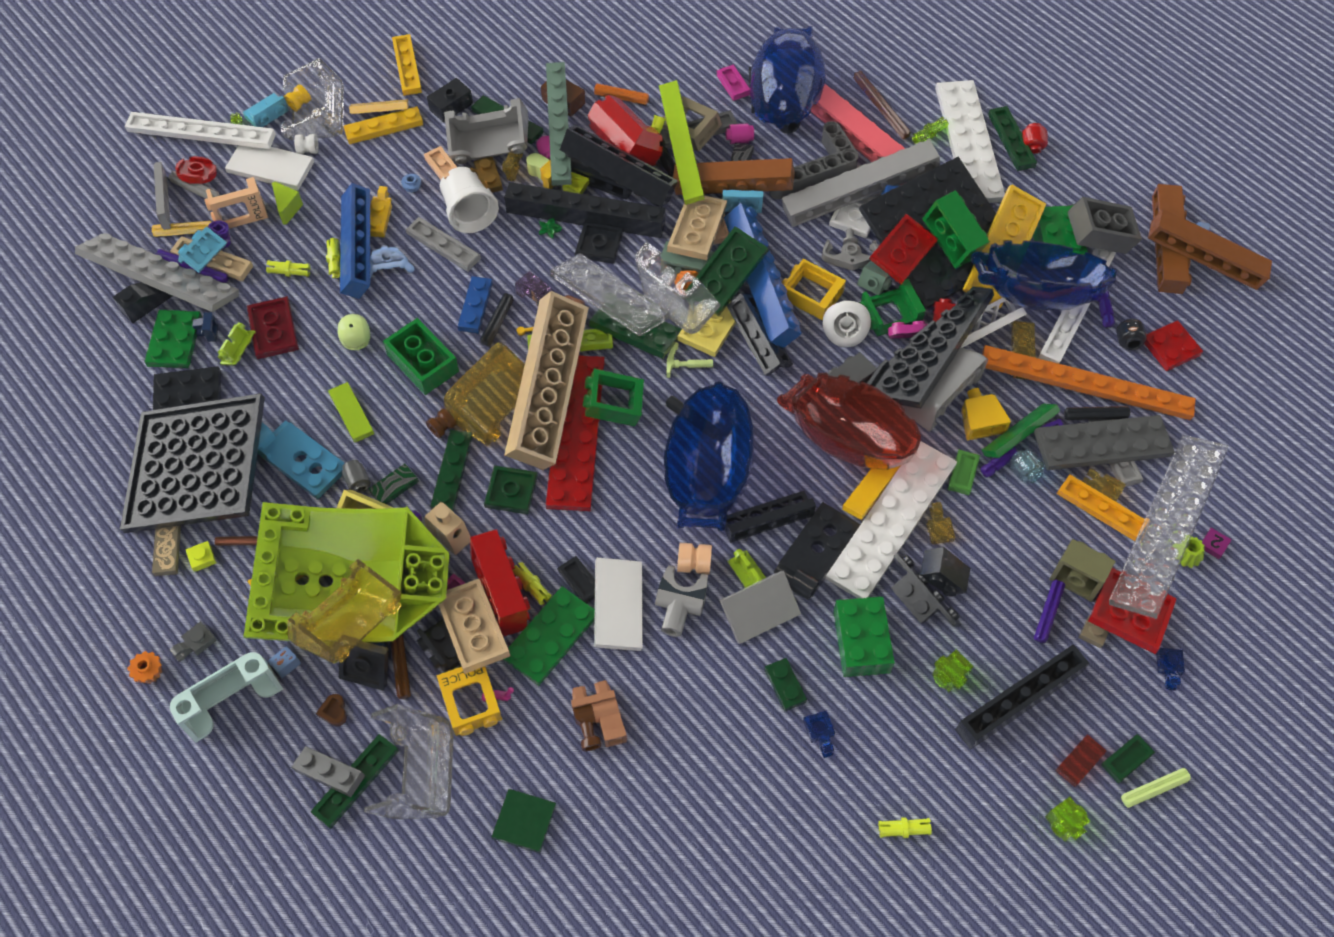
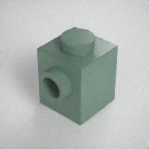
M870 261L863 267L857 285L880 295L884 290L887 291L889 289L892 279L890 275Z

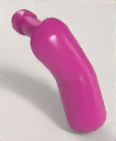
M508 688L507 692L493 690L496 700L508 701L511 699L514 688ZM483 693L481 697H482V700H483L484 702H486V699H485V696H484V693Z

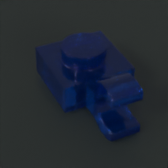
M1160 647L1156 653L1158 673L1165 674L1166 689L1176 690V685H1181L1180 675H1183L1185 672L1183 650Z
M827 710L804 717L803 722L811 743L819 742L823 758L833 756L834 747L830 737L835 736V731Z

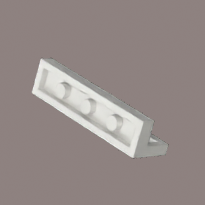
M1009 295L989 304L984 312L992 314L991 322L981 321L982 313L975 324L974 331L970 332L961 347L963 348L1026 315L1024 307L1016 309ZM1002 302H1005L1010 313L1005 315L998 312Z

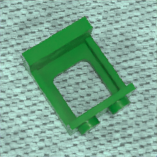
M905 279L898 289L869 297L867 291L863 292L861 302H859L869 311L871 317L870 329L874 330L877 337L887 334L888 328L892 327V323L904 322V325H911L915 321H923L926 312L909 279ZM894 303L902 319L883 325L884 323L875 307Z

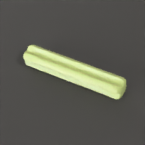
M1179 769L1124 793L1121 796V800L1127 808H1130L1187 783L1191 776L1187 769Z

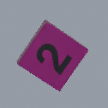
M1210 528L1202 540V544L1205 545L1204 551L1220 559L1232 539Z

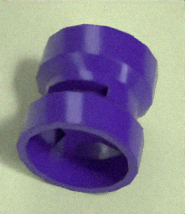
M219 220L211 222L208 228L227 242L223 249L229 247L231 238L228 224Z

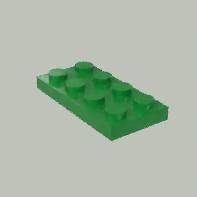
M561 586L508 647L510 657L503 660L540 686L594 622L595 609Z

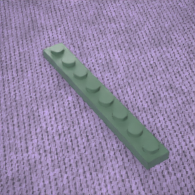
M565 62L546 63L552 186L572 185L571 159L559 150L566 130L569 128Z

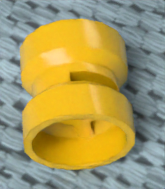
M300 84L294 88L292 93L288 92L284 95L286 103L295 112L301 109L303 104L311 101L310 94Z

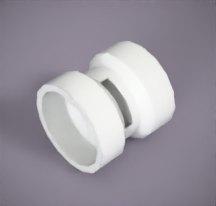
M302 134L295 135L296 153L304 154L306 151L311 154L318 153L319 147L316 134H309L305 137Z

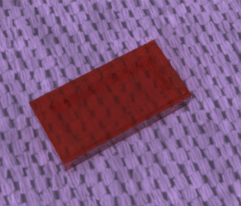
M1087 734L1055 771L1073 787H1076L1107 751Z

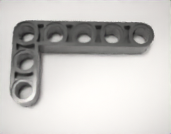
M830 121L823 126L821 142L829 155L795 166L793 190L769 191L772 198L782 199L788 194L796 193L808 186L816 185L826 179H831L846 171L856 169L859 154L838 123Z

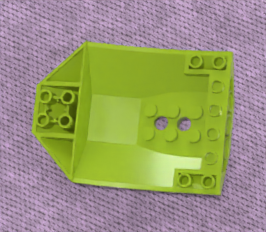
M263 502L243 637L308 643H339L343 636L367 643L394 641L446 600L450 553L407 506L404 508L345 509ZM299 575H305L309 578V581L305 585H299L295 579ZM322 576H330L333 579V583L329 587H323L320 585L319 579Z

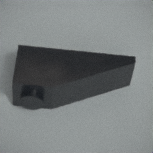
M140 282L129 285L112 298L123 315L133 324L173 297V295Z

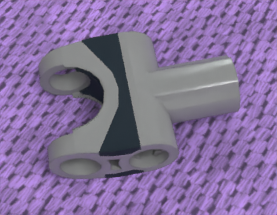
M668 565L660 581L655 605L667 608L661 631L666 635L678 637L682 635L687 614L701 616L706 600L708 574L702 573L700 579L693 586L683 587L674 579L675 566Z

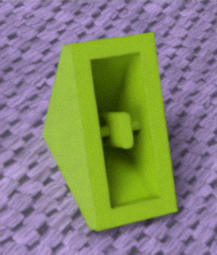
M271 182L278 213L283 225H286L303 206V202L298 191L278 182Z

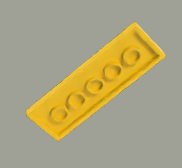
M1013 184L1008 187L987 234L990 242L977 256L964 285V292H968L972 287L993 289L994 296L989 304L1007 295L1046 203Z

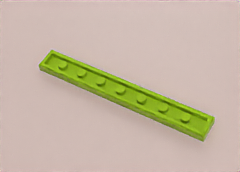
M675 80L659 85L685 205L705 200L678 81Z

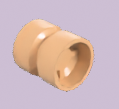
M680 542L677 572L690 573L695 569L698 574L710 575L712 545L699 544L697 548H694L692 543Z

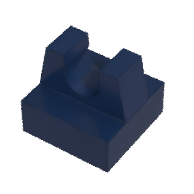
M204 312L203 318L193 319L192 327L197 329V336H205L208 342L217 340L219 324L213 312Z

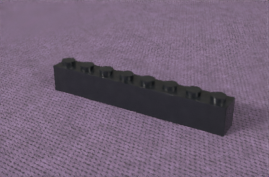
M509 182L504 196L506 213L546 220L554 218L555 221L577 225L590 222L623 228L625 233L662 238L665 227V207Z

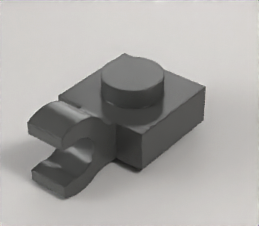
M200 621L181 636L184 642L175 644L170 651L181 662L191 652L198 656L217 640Z

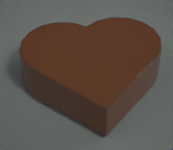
M339 694L329 695L315 714L335 727L343 725L347 720L343 697Z

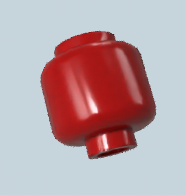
M1040 123L1029 124L1022 131L1024 144L1029 146L1032 154H1038L1047 147L1048 132Z

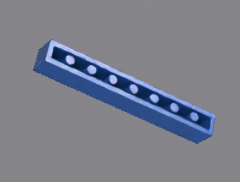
M740 203L723 217L729 233L736 226L766 247L769 246L762 233L763 228L756 218L757 213L751 206L747 207ZM768 251L748 277L747 282L770 342L784 348L799 337L802 332L799 327L800 322L794 315L793 305L787 297V289L780 279L781 274L774 264L775 258Z

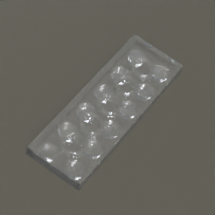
M580 253L551 269V277L638 336H642L669 319V312Z

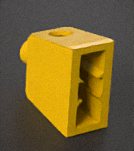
M979 388L970 389L967 392L969 399L964 401L961 409L967 441L1006 432L1011 421L996 396L993 394L982 396Z

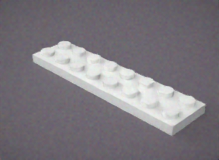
M974 80L937 83L935 89L953 159L959 156L989 203L1002 202L1005 192Z
M918 440L831 567L825 579L856 598H869L894 560V555L900 551L955 468L957 461Z

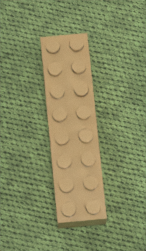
M553 291L549 292L539 301L504 456L542 470L556 464L589 307Z

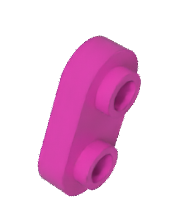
M915 321L911 325H904V322L892 323V327L888 328V337L911 338L928 324H925V321Z

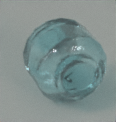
M1020 450L1013 455L1010 467L1012 472L1022 482L1034 483L1043 476L1044 462L1034 451Z

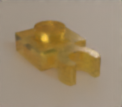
M1089 469L1087 473L1093 480L1085 477L1082 481L1114 501H1117L1126 486L1125 483L1108 474H1105L1103 478L1100 477L1099 473L1094 469Z

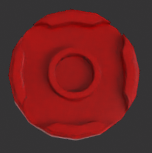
M199 156L189 157V160L186 161L181 159L176 163L175 167L177 177L183 182L190 184L207 183L212 181L217 175L216 165L210 159Z

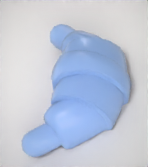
M382 246L380 249L372 251L370 256V278L377 270L392 269L393 267L404 268L407 272L412 273L414 266L399 251V248Z

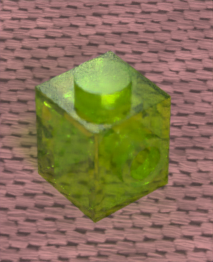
M956 649L948 657L943 655L934 663L935 670L932 676L938 686L950 692L955 687L960 689L968 681L966 677L974 666Z
M1070 796L1050 810L1045 816L1051 824L1050 827L1057 837L1062 838L1064 842L1071 837L1077 840L1087 831L1084 827L1090 822L1084 808L1077 805Z

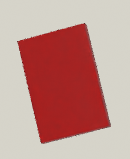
M906 214L869 259L898 283L902 284L938 241V238Z

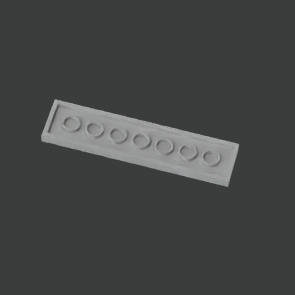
M100 234L75 247V254L211 312L239 297V289L227 283H222L210 276L196 273L193 269L183 268L177 262L163 260L160 255L133 246L126 241L112 237L110 234Z

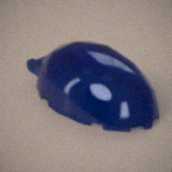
M808 26V28L787 29L775 27L774 34L764 41L757 51L751 67L750 100L754 107L755 115L764 124L766 122L775 124L776 128L779 129L784 128L785 124L793 122L797 124L811 113V108L821 98L826 82L825 62L817 42L812 38V26Z
M1012 240L1004 241L1003 245L994 243L990 246L989 253L974 252L970 258L977 268L978 280L981 284L990 285L997 294L1013 305L1035 311L1071 310L1099 300L1115 283L1118 272L1116 268L1110 269L1106 265V260L1088 252L1081 255L1074 253V248L1039 241L1023 240L1022 244H1012Z
M720 381L715 382L711 386L700 387L685 400L682 411L672 422L664 449V479L670 498L679 507L678 528L683 529L686 526L718 529V531H724L727 512L737 504L746 490L753 468L754 427L748 404L737 389L724 385ZM687 514H691V515L702 516V517H719V518H718V520H717V519H703V518H689V517H686V515H687Z

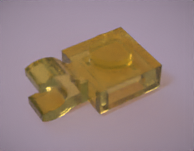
M508 153L506 160L503 161L502 170L505 172L507 181L516 180L520 168L519 161L523 157V153Z
M941 502L932 503V508H929L932 520L927 521L931 544L953 542L955 534L950 517L943 518Z

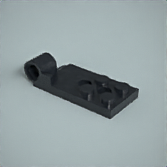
M822 502L780 560L774 573L784 571L791 590L810 600L861 524ZM825 528H832L836 534L828 536L823 530ZM818 544L823 547L824 551L816 553L811 547Z

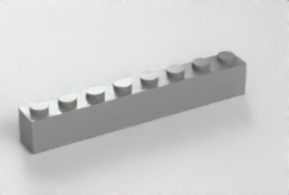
M930 139L919 142L914 146L901 149L894 154L881 157L859 168L846 171L841 175L826 179L816 185L808 186L796 193L788 194L782 198L783 210L791 226L795 227L883 192L886 185L898 186L940 166V156Z

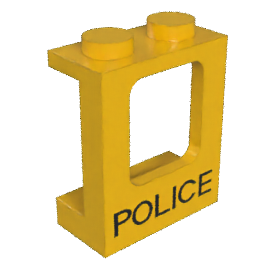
M485 666L464 674L462 667L436 675L456 736L469 735L475 731L474 729L483 726L485 728L492 727L502 720ZM479 683L482 687L488 709L484 713L461 719L453 692L462 687Z

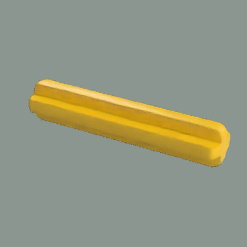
M212 221L171 223V229L165 230L162 229L161 224L152 226V233L155 237L195 234L198 230L202 231L206 226L208 227Z

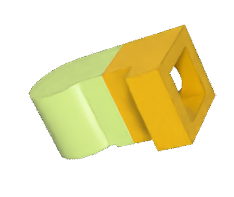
M538 153L528 155L526 159L528 173L541 179L543 187L552 189L554 186H552L551 160Z

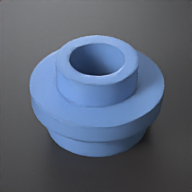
M407 174L401 180L402 187L408 192H416L420 189L421 178L416 174Z

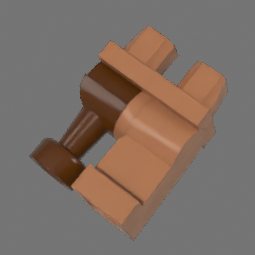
M606 680L594 684L595 695L587 696L585 686L572 689V710L575 722L581 727L584 739L581 740V747L584 752L593 751L601 747L600 738L594 736L593 724L600 723L605 747L627 742V735L614 690L610 689Z

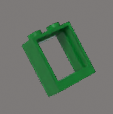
M594 369L585 380L584 388L587 389V394H585L583 399V407L586 408L585 416L635 427L642 415L644 379ZM598 384L629 391L628 409L598 403Z

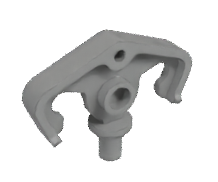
M852 228L846 229V237L843 239L840 254L831 255L829 253L833 249L829 240L826 241L822 251L823 261L848 270L862 268L871 261L869 259L871 255L862 253ZM876 240L869 246V250L872 252L879 247Z

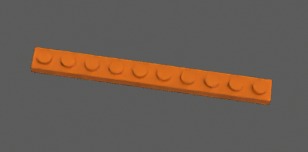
M987 345L982 350V355L988 358L986 369L1191 420L1194 417L1196 398Z

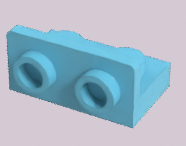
M273 93L245 110L243 115L253 126L264 127L289 111L285 98L283 96L278 97Z
M723 190L722 200H727L725 212L732 211L742 203L747 207L751 206L756 213H762L763 191Z
M206 226L202 231L198 230L193 235V241L189 245L184 244L178 251V261L181 264L183 262L187 263L200 273L226 246L227 242Z

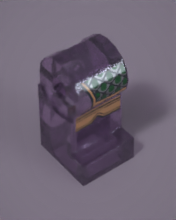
M530 271L515 283L516 294L521 298L527 295L536 302L537 307L540 299L553 291L551 287Z

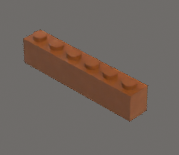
M792 158L697 163L704 194H723V190H754L763 192L793 190L795 171ZM675 164L673 178L678 180L674 189L675 194L683 195Z
M1157 185L1152 195L1153 219L1162 209L1186 219L1187 211L1184 210L1186 196L1183 194L1182 186ZM1155 242L1158 292L1183 294L1192 281V275L1189 274L1190 258Z
M1162 209L1151 221L1148 239L1255 290L1259 289L1270 279L1272 260L1165 209Z

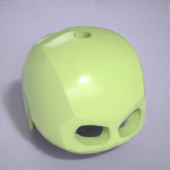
M348 314L339 321L338 337L346 349L360 350L366 347L370 341L368 323L361 315Z

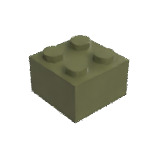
M1072 539L1049 580L1064 582L1066 589L1092 602L1104 585L1116 561L1107 554L1097 552L1088 547L1084 542Z

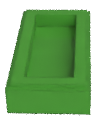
M958 450L955 460L957 464L952 471L948 490L970 495L980 455Z

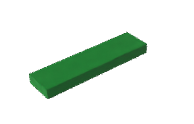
M1041 404L982 449L984 456L1000 458L1033 433L1036 428L1041 427L1060 412L1058 405Z

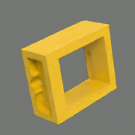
M804 258L799 265H794L789 278H785L782 281V284L787 289L786 294L792 305L822 321L827 309L836 304L844 293L846 280ZM802 277L829 290L820 303L794 290Z

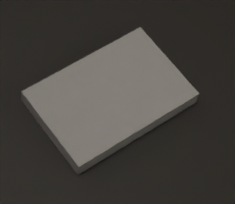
M784 571L775 573L719 600L735 639L739 644L801 614Z

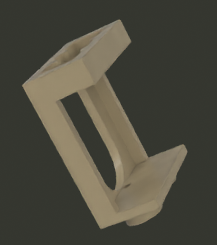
M682 96L685 114L691 110L705 117L695 129L688 127L693 149L699 152L722 126L719 113ZM665 121L662 129L668 130L667 121Z

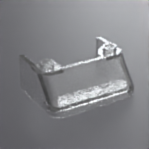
M400 704L371 713V718L390 723L391 739L395 744L404 747L402 794H391L387 797L386 801L365 807L364 812L391 819L438 818L447 815L451 806L454 738L451 722L446 718Z

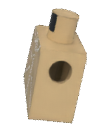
M440 502L426 514L425 527L454 555H457L470 543V534L464 521L443 502Z

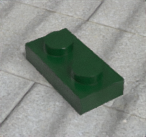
M787 658L765 666L764 671L784 712L807 702V698Z

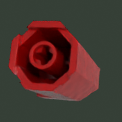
M608 95L605 97L606 100L596 101L587 115L591 123L589 124L591 130L601 139L650 166H655L662 154V147L660 146L662 135L655 128L646 125L621 99Z

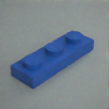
M471 277L458 323V331L479 334L493 285L492 279Z

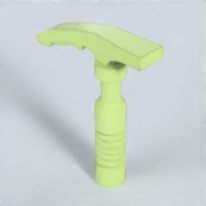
M678 342L674 344L667 358V378H670L672 368H713V359L674 360V354L679 346Z

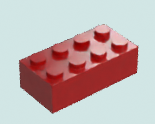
M497 529L470 537V555L476 575L481 581L501 633L505 637L523 631L527 627V620H530L528 612L530 604L527 597H523L521 594L522 583L519 576H514L513 570L515 566L511 556L507 557L505 552L507 550L506 541L503 536H499Z

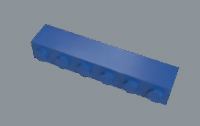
M351 183L341 196L340 293L360 299L370 287V189Z

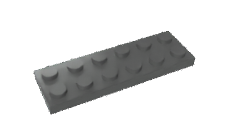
M1161 415L1036 428L1034 431L1046 470L1172 457L1175 453Z

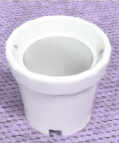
M457 167L451 169L448 172L449 176L446 179L443 176L440 182V190L447 206L446 212L450 225L462 233H475L485 229L497 217L499 210L497 199L490 189L484 187L477 174L472 172L470 168Z

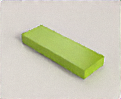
M348 382L328 390L354 443L374 435V431Z

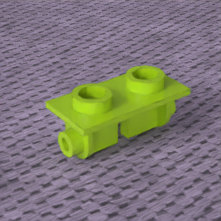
M240 322L235 324L228 335L232 343L229 340H225L218 351V358L222 360L220 364L236 365L240 361L244 350L250 344L255 331L245 330V325Z
M736 550L733 553L735 557L727 561L745 588L766 578L747 550Z

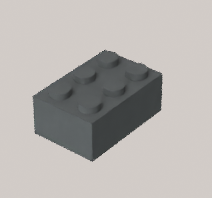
M1082 197L1068 211L1077 245L1127 254L1142 240L1131 206Z

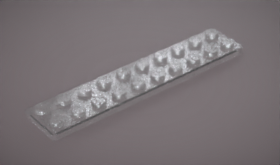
M1182 435L1109 598V605L1157 619L1226 456L1228 445Z

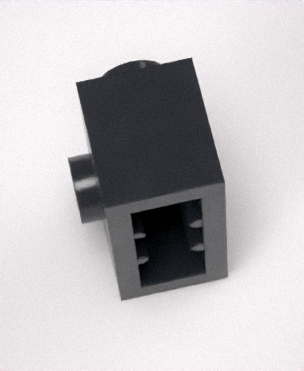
M458 78L453 79L427 96L429 110L443 123L445 122L444 112L454 110L456 115L473 104L471 90Z
M945 547L924 551L920 575L929 581L931 585L942 591L944 595L953 597L957 594L967 593L970 567Z

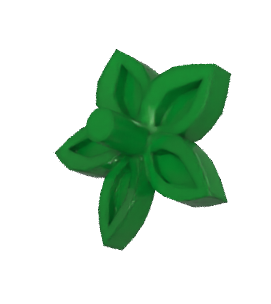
M554 218L549 219L547 223L539 221V225L542 227L539 235L547 233L553 239L554 233L562 230L560 225L555 224Z

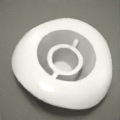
M855 301L838 302L829 307L823 316V330L832 343L840 347L848 348L860 344L870 330L871 317L869 311L865 306Z

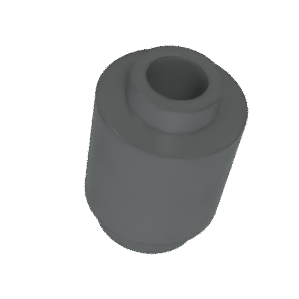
M358 460L346 462L342 466V475L348 489L364 493L371 482L363 464Z

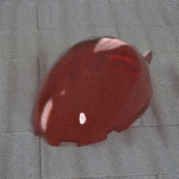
M818 373L817 378L809 374H803L800 377V381L789 391L778 396V404L794 414L796 423L807 438L829 456L861 468L889 470L908 463L917 453L921 442V434L916 421L913 418L909 419L905 414V409L898 402L878 388L863 381L859 384L849 380V376L839 375L834 377L828 376V373Z

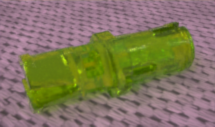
M940 117L935 122L924 125L923 129L913 134V142L917 144L924 142L928 138L936 137L938 132L946 129L949 125L947 119Z

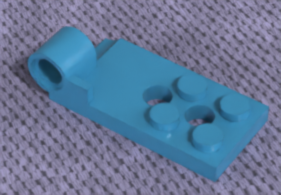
M285 420L274 432L264 423L261 424L258 455L317 500L343 476L342 466L345 463L292 423ZM306 455V459L304 461H295L298 456ZM322 467L320 473H311L313 468Z

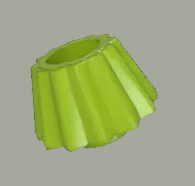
M1190 536L1176 542V545L1172 547L1174 550L1172 555L1176 557L1175 561L1181 563L1183 567L1188 566L1192 568L1193 566H1199L1200 562L1204 560L1205 545L1202 544V540Z

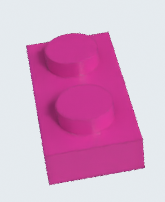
M734 64L717 70L718 79L733 101L750 95V88Z

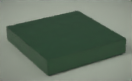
M494 465L484 507L529 514L538 472Z
M508 789L491 836L492 839L541 853L556 803Z

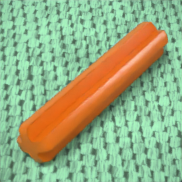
M599 83L594 87L595 95L604 97L611 95L624 101L647 105L649 101L648 93Z

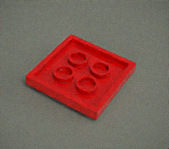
M1112 568L1100 589L1088 622L1156 654L1160 648L1177 598Z

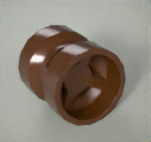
M444 408L437 412V417L426 421L428 429L438 439L445 435L447 429H452L457 425L453 416Z

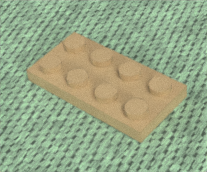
M704 196L705 200L687 205L684 202L668 243L667 252L707 261L727 207V200Z
M480 579L447 590L446 600L438 606L464 674L510 657L508 647Z

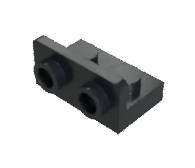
M443 620L424 632L421 628L417 630L419 639L416 641L424 652L426 650L430 652L432 656L429 659L437 670L441 668L445 673L461 664Z

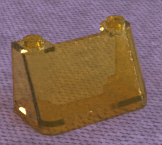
M501 342L496 343L447 391L444 397L445 409L453 416L457 426L466 432H472L473 437L485 446L496 441L501 434L500 422L516 406L525 364L506 345Z
M359 559L350 565V569L353 571L351 576L347 579L345 577L341 579V587L311 613L305 611L302 613V616L296 612L288 619V639L291 643L331 663L343 662L348 657L350 651L386 617L390 614H395L401 606V591Z

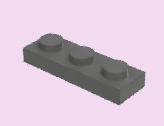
M306 746L291 766L295 772L349 797H352L365 777L362 771Z

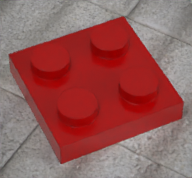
M1178 320L1146 334L1145 346L1166 372L1201 356L1203 353L1200 346Z

